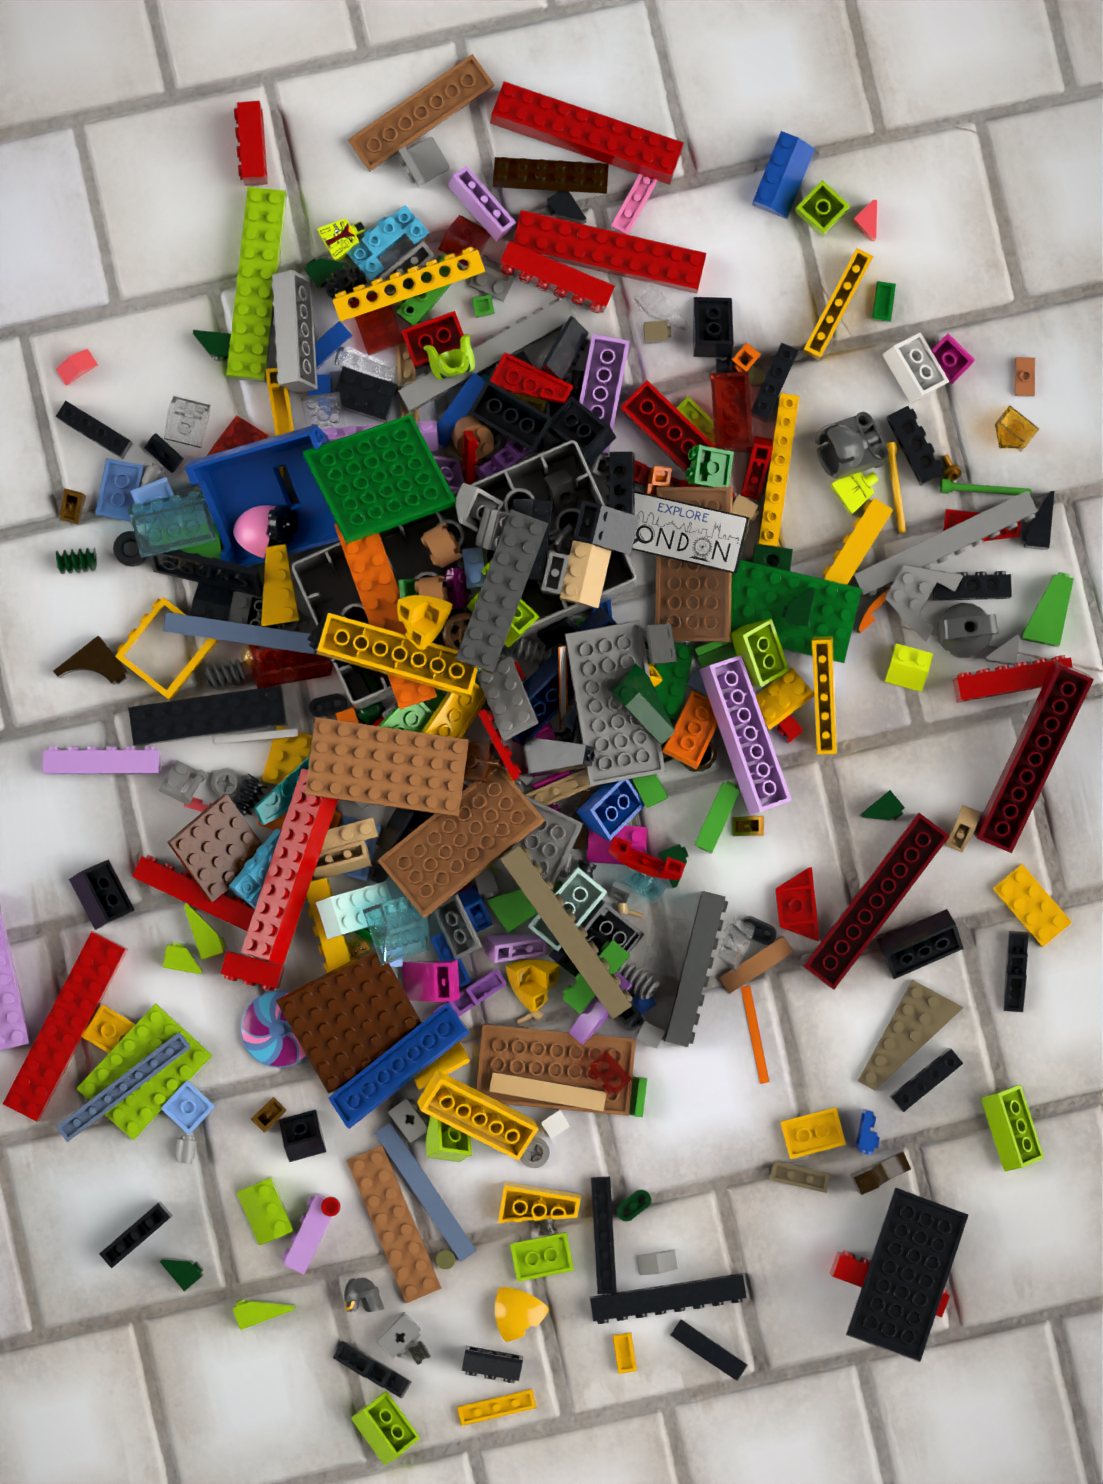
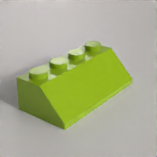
M1021 1084L981 1097L1004 1172L1023 1168L1044 1158Z

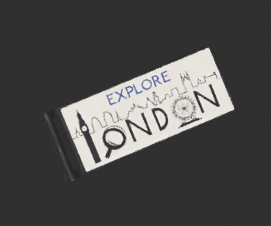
M618 487L616 489V495L617 493L623 495L625 493V489ZM635 491V516L640 518L632 550L734 574L738 572L749 526V517ZM620 505L619 511L625 512V507Z

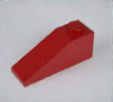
M754 435L745 470L741 496L759 500L773 450L772 439Z

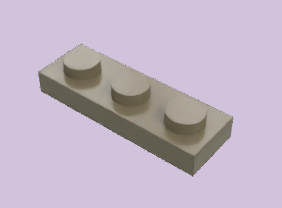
M774 1161L770 1180L827 1193L831 1174Z

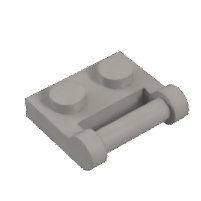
M483 254L481 258L483 266L501 273V270L498 269L499 263L488 259L489 257ZM483 272L473 276L469 286L487 295L491 294L492 297L504 302L516 276L512 274L505 281L492 274Z
M176 760L162 782L159 791L189 805L193 800L192 796L200 783L205 780L207 774L203 770H196ZM188 778H194L188 790L182 793L181 790Z

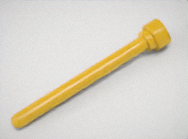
M898 442L886 443L889 452L888 461L898 532L904 534L906 527L895 455L897 450H899Z

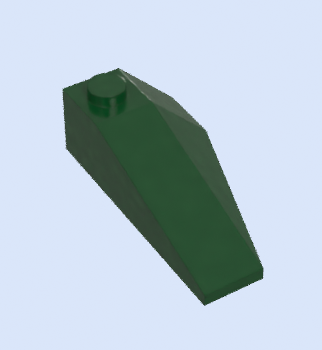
M635 663L608 691L662 745L675 730L650 677Z

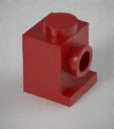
M791 714L778 723V728H776L782 737H788L787 743H790L804 731Z

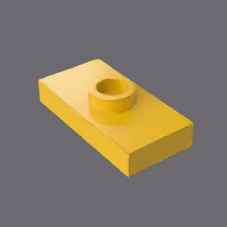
M632 1333L612 1335L618 1374L637 1371Z

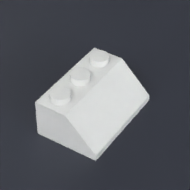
M921 332L896 344L882 354L911 404L949 382Z

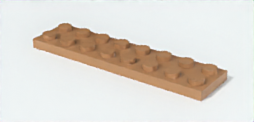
M472 54L349 138L348 142L369 172H371L397 154L399 149L409 146L493 88L494 83Z
M383 1145L348 1159V1165L405 1303L442 1289Z

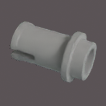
M569 854L560 873L561 877L567 878L568 874H571L569 870L574 855Z

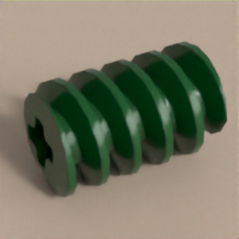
M95 547L93 553L90 552L89 548H86L84 554L81 548H79L78 554H75L74 550L71 549L70 555L67 554L66 550H63L62 556H60L57 550V568L61 574H65L66 569L69 574L73 573L74 569L77 573H80L81 567L84 572H88L89 567L94 572L97 567Z

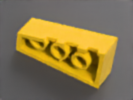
M505 1181L498 1223L577 1218L581 1194Z

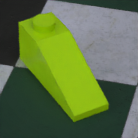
M185 904L184 908L201 960L225 953L224 948H227L224 937L220 938V935L190 904Z
M245 1298L235 1302L236 1306L232 1308L238 1326L242 1330L296 1309L295 1304L261 1300L247 1301Z

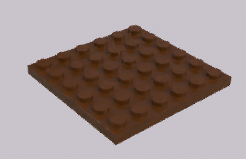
M380 946L276 1000L328 1094L344 1086L422 1023Z

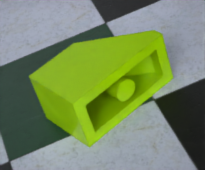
M172 942V945H167L163 968L203 974V969L189 949L183 947V943Z

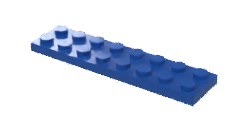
M447 1002L328 1099L346 1127L350 1129L470 1032L451 1004Z

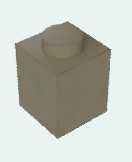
M667 320L644 322L645 344L668 342V337H671V326H667Z

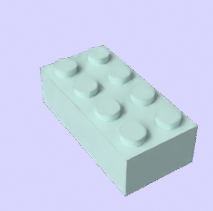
M577 866L555 892V895L558 893L565 901L563 906L566 910L570 909L577 919L574 922L579 927L606 895L607 890ZM537 914L528 927L556 951H559L562 946L540 915Z
M386 881L316 902L327 939L397 918Z

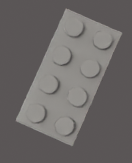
M511 657L497 663L492 674L485 671L476 674L503 740L506 741L538 724L532 705Z

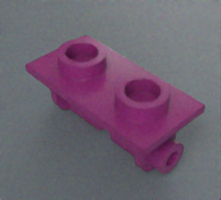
M451 568L445 574L447 588L453 587L454 591L448 592L449 603L453 604L452 609L466 607L469 604V595L467 593L464 568Z

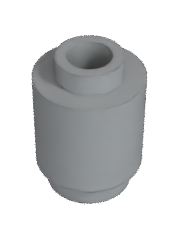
M154 463L152 466L148 465L141 480V487L164 478L166 472L162 471L163 467Z
M182 1135L181 1138H177L175 1154L177 1162L192 1164V1159L195 1158L197 1140H193V1136Z

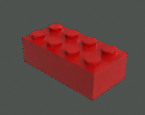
M260 101L237 102V108H234V118L239 126L235 127V134L238 143H240V146H237V157L239 162H241V165H238L240 181L243 180L245 186L268 184L264 120Z

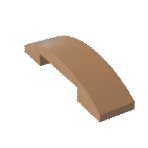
M782 936L719 977V979L730 994L794 951L784 936Z

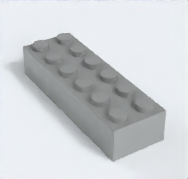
M294 270L272 274L273 281L271 286L274 295L272 304L275 313L273 322L276 331L274 340L277 349L278 385L297 394L318 390L311 280Z

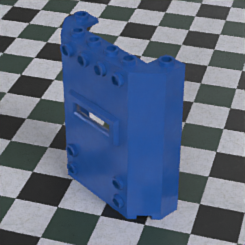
M317 425L191 460L185 466L191 485L199 483L224 545V549L220 554L222 561L235 562L243 566L265 562L266 554L264 558L248 552L236 541L233 534V528L237 519L245 511L257 506L290 505L291 510L296 512L298 529L291 537L294 539L287 544L277 543L270 539L268 546L286 544L288 555L340 541L334 526L336 521L303 457V451L311 448L316 450L322 444L331 442ZM279 467H286L300 503L292 505L280 475Z

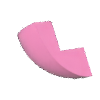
M263 505L245 511L237 519L233 528L236 541L245 550L261 558L265 557L266 547H268L270 540L268 513L270 510H274L276 506Z

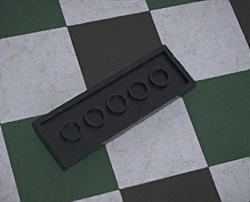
M150 544L148 552L152 568L156 573L258 597L262 596L263 587L259 569L255 567L238 565L235 562H225L217 558H208L197 553L191 554L180 549L174 550L163 545Z

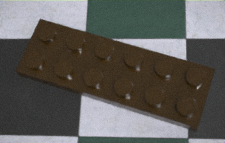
M495 157L493 187L607 194L609 164Z

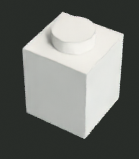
M560 1109L540 1122L542 1124L540 1130L545 1137L549 1136L551 1139L570 1127L569 1122Z

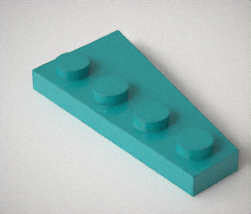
M310 756L254 807L261 825H265L287 813L301 769L308 770Z

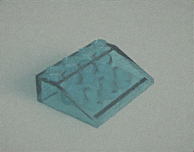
M201 490L173 495L163 499H155L141 504L137 503L127 507L130 524L141 558L217 541L207 503Z
M406 896L363 910L381 965L428 950L430 914L423 918Z

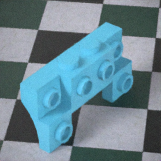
M406 205L394 215H390L388 218L383 217L377 222L378 226L373 230H367L362 235L361 242L347 252L348 257L363 271L370 282L386 270L378 259L407 236L414 245H417L420 240L430 234Z
M278 828L273 831L263 845L257 848L255 855L245 863L244 868L229 885L235 894L240 896L254 909L256 908L281 829Z

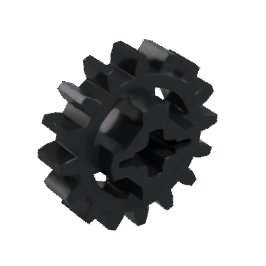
M343 265L341 270L337 267V272H330L331 278H326L327 284H325V288L327 289L328 296L334 298L336 293L345 290L346 293L354 291L353 287L365 285L367 281L359 267L354 268L353 265H350L347 268L346 265Z

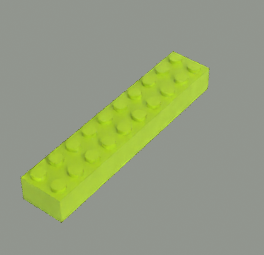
M247 187L226 374L228 379L266 382L267 380L265 369H268L274 317L272 304L274 295L271 284L273 281L272 274L279 273L287 201L286 190Z

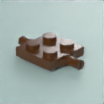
M481 742L468 743L464 781L488 782L490 768L502 767V759H492L493 744Z

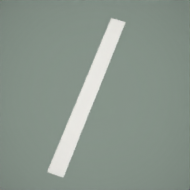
M297 729L214 736V744L298 736Z

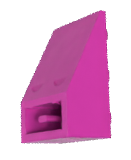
M458 960L403 962V989L410 1001L445 1002L460 999Z

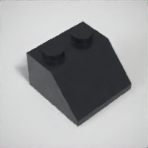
M316 1109L279 1119L283 1145L289 1162L327 1152Z

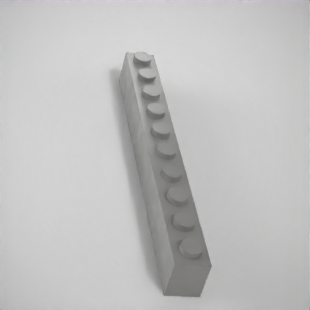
M557 298L549 303L550 306L545 309L542 307L538 308L533 312V316L526 318V316L522 317L511 328L509 326L504 327L499 331V335L495 337L493 335L488 336L481 345H472L471 348L475 358V368L472 372H465L462 375L447 377L442 380L437 379L432 372L429 374L424 372L416 377L417 380L415 382H406L401 385L398 395L409 414L467 382L474 372L479 375L499 364L504 352L513 356L562 329L570 315L576 318L565 298L561 300Z
M1026 491L854 574L859 588H862L863 596H874L879 593L878 589L884 586L886 589L891 587L903 564L930 569V564L936 561L940 564L948 560L947 556L952 553L955 556L965 552V547L971 544L973 547L983 543L982 539L988 536L992 539L1000 535V530L1004 528L1011 530L1018 526L1017 522L1023 519L1027 522L1035 518L1034 514L1038 510L1029 492Z

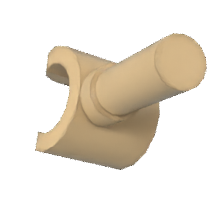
M617 903V912L619 914L643 917L642 913L628 910L627 903Z
M538 1009L534 1013L531 1012L517 1019V1023L520 1024L532 1017L538 1021L544 1016V1013L541 1009Z

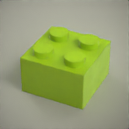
M822 180L796 207L795 213L823 238L845 215L850 205Z

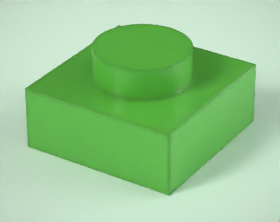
M491 294L472 298L476 318L495 314Z

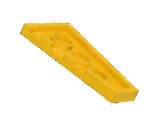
M286 544L266 547L261 626L298 621L300 618Z

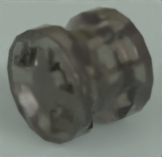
M555 1219L536 1221L540 1230L538 1235L557 1233L554 1227Z
M419 1341L415 1347L408 1348L417 1365L421 1364L425 1358L429 1359L431 1357L422 1341Z

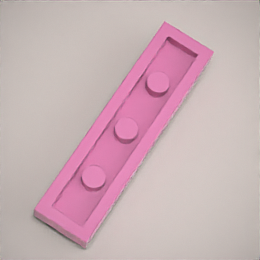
M639 174L611 224V228L628 235L656 186L657 179H651Z

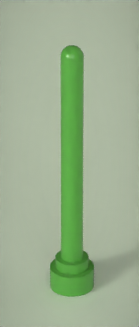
M941 478L940 482L941 494H949V492L953 491L1020 495L1028 491L1030 495L1032 494V490L1029 488L953 483L950 479Z

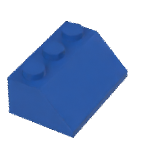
M629 779L603 784L576 812L586 827L607 841H610L645 804Z

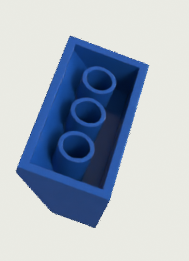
M781 131L755 194L752 206L787 219L815 148L799 137Z

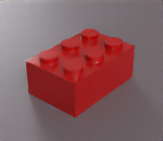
M455 311L401 330L415 369L430 364L428 353L424 349L425 345H432L438 355L447 351L460 349V339L464 335Z
M226 951L220 974L225 975L224 979L237 981L238 978L243 980V984L255 986L257 983L262 985V989L274 991L275 988H280L285 966Z

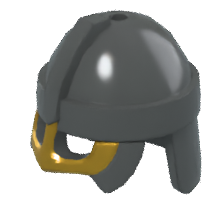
M367 1278L350 1279L344 1291L345 1312H355L359 1307L360 1299L367 1312H377L385 1309L378 1287Z

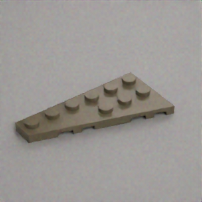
M912 980L860 1075L858 1082L875 1091L964 1007Z

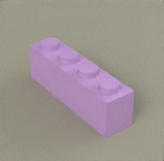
M467 165L452 176L447 186L496 242L512 231L516 223L515 220Z
M319 1193L315 1197L311 1196L307 1204L310 1207L307 1215L303 1213L298 1223L301 1225L299 1232H294L290 1240L293 1242L290 1250L286 1249L282 1257L285 1260L284 1266L303 1275L306 1273L331 1219L330 1216H326L321 1210V1204L327 1197Z

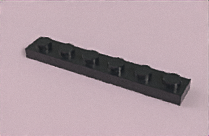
M610 1176L591 1177L597 1294L617 1293L611 1180Z

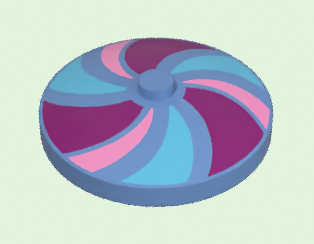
M271 991L257 997L248 1006L242 1018L241 1036L245 1048L255 1060L270 1067H289L307 1057L276 1002L277 999L291 993L289 991Z

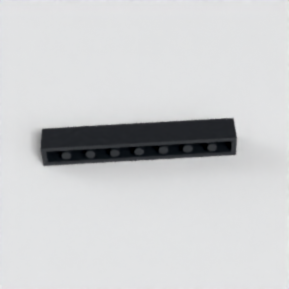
M739 1273L613 1294L590 1296L593 1322L597 1321L598 1324L609 1323V1319L616 1318L617 1321L628 1320V1316L633 1315L636 1318L647 1317V1313L655 1312V1315L666 1314V1310L674 1309V1312L685 1311V1307L693 1306V1309L705 1308L704 1304L712 1303V1306L724 1305V1301L730 1300L731 1303L743 1302V1298L747 1297L743 1274Z

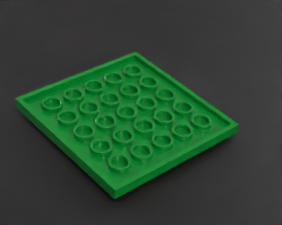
M412 414L322 444L319 449L311 448L303 451V457L346 544L456 506V499Z

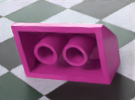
M624 826L615 835L617 838L631 842V849L645 854L647 827ZM589 829L587 862L624 865L608 852L612 839L607 841Z

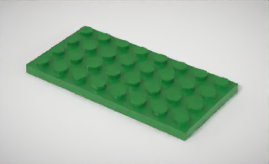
M740 559L738 572L736 574L732 573L731 632L744 625L770 618L775 626L782 649L813 656V637L832 636L833 659L836 662L845 663L862 588ZM810 588H816L808 627L786 623L785 617H782L784 606H788L790 601Z

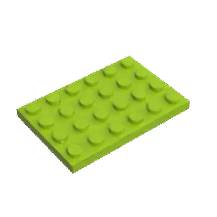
M157 1003L149 1009L76 1088L88 1100H91L180 1031L191 1048L105 1113L132 1140L158 1115L164 1104L187 1080L189 1081L212 1056L204 1046Z

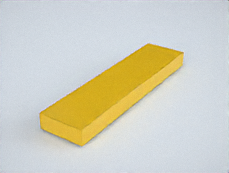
M532 1388L457 1406L461 1426L537 1408Z

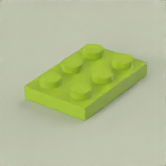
M567 1232L510 1243L517 1282L574 1271Z

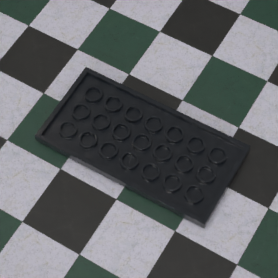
M895 1188L846 1335L916 1362H921L969 1215Z

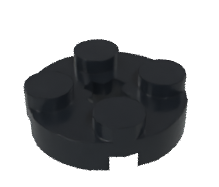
M278 505L274 510H270L268 513L269 538L277 543H290L294 539L291 538L293 533H296L298 529L296 512L291 510L290 505Z

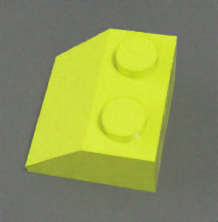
M896 643L884 682L922 692L933 653Z

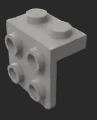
M428 137L409 149L403 147L398 150L399 157L397 158L402 167L406 166L409 171L407 173L408 178L412 184L415 182L417 187L424 185L450 169L447 160L433 137Z

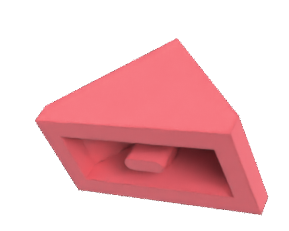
M872 200L852 221L870 241H875L877 200Z
M86 349L70 355L56 371L67 386L98 366L90 351Z

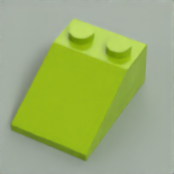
M430 1116L426 1135L427 1158L461 1162L472 1156L471 1136Z

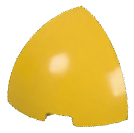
M413 595L399 599L397 604L399 622L404 623L407 629L405 633L407 638L418 649L424 650L440 633L448 619L453 604L436 597Z
M541 959L520 960L506 965L507 977L515 995L531 1012H536L549 999L547 993L551 986H556L560 965Z
M499 1287L495 1300V1317L499 1332L505 1342L514 1341L525 1336V1330L531 1325L537 1327L549 1311V1308L543 1302L527 1292L509 1287Z

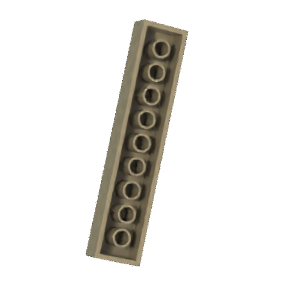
M520 844L503 855L500 860L612 1019L616 1018L632 1006V996L627 989L622 990L620 987L622 983L616 973H610L608 970L610 965L606 959L598 956L599 949L593 941L589 943L586 939L588 935L582 925L578 927L574 922L577 919L570 909H565L563 906L565 901L559 893L555 895L552 890L554 885L549 878H543L541 875L543 870L537 861L534 863L529 857L532 854L526 846L522 847Z

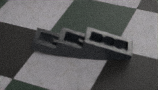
M1009 931L1004 1011L1023 1012L1028 932Z
M682 1319L670 1335L736 1381L739 1380L748 1364Z
M344 1341L341 1342L333 1356L335 1360L399 1398L404 1397L412 1383L406 1377Z

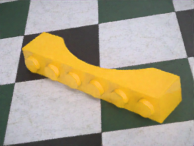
M278 368L265 369L275 436L294 431L289 390L278 385ZM285 466L279 467L282 480L284 476Z

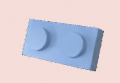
M482 547L462 549L467 589L481 588L485 579V575L481 572L484 568Z

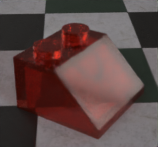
M459 215L445 232L438 250L447 255L455 253L456 256L462 254L463 249L473 247V249L477 248L479 254H481L491 235L483 227ZM465 259L459 260L461 264L468 266V262Z

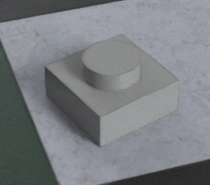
M615 880L608 896L626 903L633 888Z

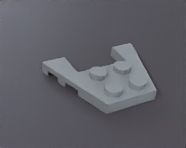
M903 564L885 599L924 641H927L935 626L919 618V613L937 582L955 591L963 576L961 574Z

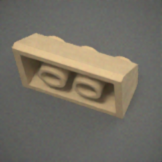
M573 540L560 600L598 608L611 551L593 544Z

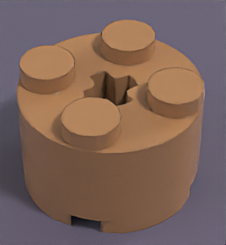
M466 416L457 421L454 430L451 432V440L462 457L464 431L472 430L474 436L478 438L479 447L475 453L478 460L493 451L494 437L486 423L474 416Z
M445 522L423 533L424 536L421 537L425 548L428 547L432 552L429 556L433 564L441 568L463 557V554L458 553L461 549L453 533L445 529L448 527Z
M444 575L420 578L419 581H415V590L419 595L436 597L449 602L448 588L443 586L442 581H446Z

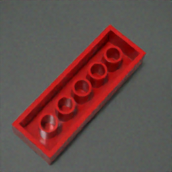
M510 241L498 267L504 275L511 276L513 274L519 277L518 280L523 283H534L536 288L542 291H547L548 289L554 292L553 295L562 299L567 297L571 299L573 304L578 306L586 305L590 311L598 314L605 311L615 288L610 283Z
M648 380L620 407V411L685 474L687 469L690 468L691 460L688 459V453L690 449H693V446L702 445L717 448Z
M1065 655L1051 658V661L1043 658L1033 661V664L1030 665L1027 662H1021L1013 665V668L1004 665L995 668V671H990L989 668L981 669L971 675V672L959 673L957 678L953 680L956 701L958 703L1042 688L1054 661H1059L1073 668L1071 657L1066 658Z
M845 1250L842 1253L837 1251L830 1274L832 1277L862 1287L870 1260L861 1257L860 1260L856 1259L853 1253ZM944 1289L936 1316L943 1317L950 1295L946 1292L947 1289Z

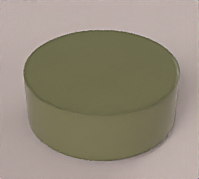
M760 367L751 368L746 376L747 382L754 387L761 386L766 378L764 370Z
M441 1250L437 1254L436 1263L441 1269H450L455 1263V1255L450 1250Z

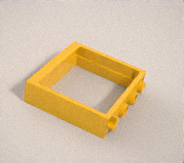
M162 597L161 600L158 598L153 603V610L150 614L146 613L141 618V625L129 633L127 636L129 640L125 644L122 643L115 652L117 654L115 657L171 701L218 643V640L206 638V642L167 690L124 657L164 606L174 613L184 614Z

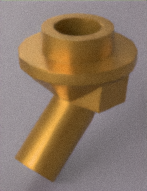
M948 454L942 456L941 458L946 466V469L943 470V477L950 479V481L957 480L962 474L961 468L957 464L953 465Z

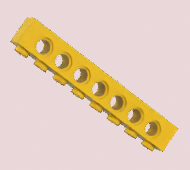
M469 247L463 249L462 254L455 256V253L444 256L442 261L437 262L434 259L426 262L424 267L419 268L417 265L408 268L407 273H393L389 275V279L384 281L382 278L371 281L372 285L364 287V284L353 287L354 291L346 293L345 290L336 293L332 300L340 322L485 272L478 249ZM461 259H465L468 262V266L463 270L457 267V263ZM441 266L449 267L450 272L448 275L442 276L439 274ZM422 273H431V280L423 282L421 280ZM404 279H412L413 286L405 288L403 286ZM389 284L395 286V292L390 295L384 291L385 287ZM369 291H375L377 298L370 301L366 298V294ZM351 297L359 299V304L356 307H351L348 304V300Z
M780 393L773 436V450L769 463L758 545L778 547L800 397L798 395Z

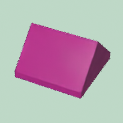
M947 334L932 350L951 384L975 361L950 334Z

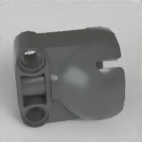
M859 412L856 416L826 425L817 432L815 437V443L818 445L828 442V444L817 448V455L825 472L834 479H843L871 468H879L889 455L886 443L876 423L867 412Z
M960 603L951 606L941 616L937 627V636L941 646L957 658H971L979 655L989 645L992 635L998 634L996 614H987L982 608L972 603ZM965 623H972L974 631L967 632L965 630Z

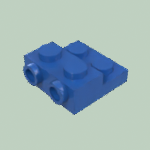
M863 1109L855 1147L863 1154L872 1155L874 1148H878L880 1140L877 1132L870 1130L871 1127L874 1128L876 1116L873 1115V1111Z

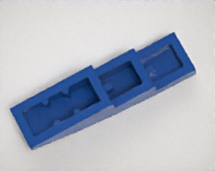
M340 321L315 342L316 371L339 350L338 348L352 337V334Z
M475 372L437 423L439 445L443 448L451 440V432L454 430L455 424L469 414V410L486 383V380Z

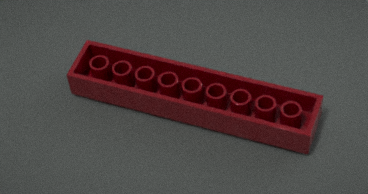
M1054 661L973 833L977 839L1009 853L1013 852L1094 679L1089 674L1059 661Z
M917 813L802 967L832 990H835L950 835L921 813Z

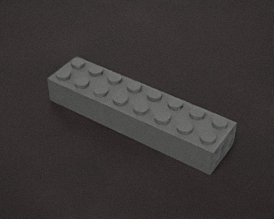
M512 509L510 510L455 661L490 674L494 672L549 523Z
M706 891L701 892L665 1042L685 1047L693 1044L695 1032H692L694 1025H698L700 1014L697 1013L698 1006L703 1005L705 995H702L703 987L707 988L709 976H706L708 968L712 969L714 958L711 957L712 950L717 949L719 939L716 938L717 931L722 929L723 920L720 918L722 912L725 913L728 901H725L726 896Z

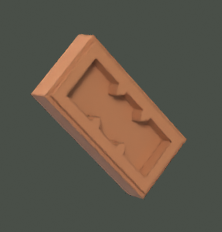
M1015 358V396H1035V358Z

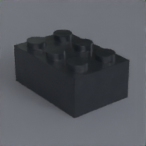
M343 367L331 404L334 407L386 423L394 403L398 384Z

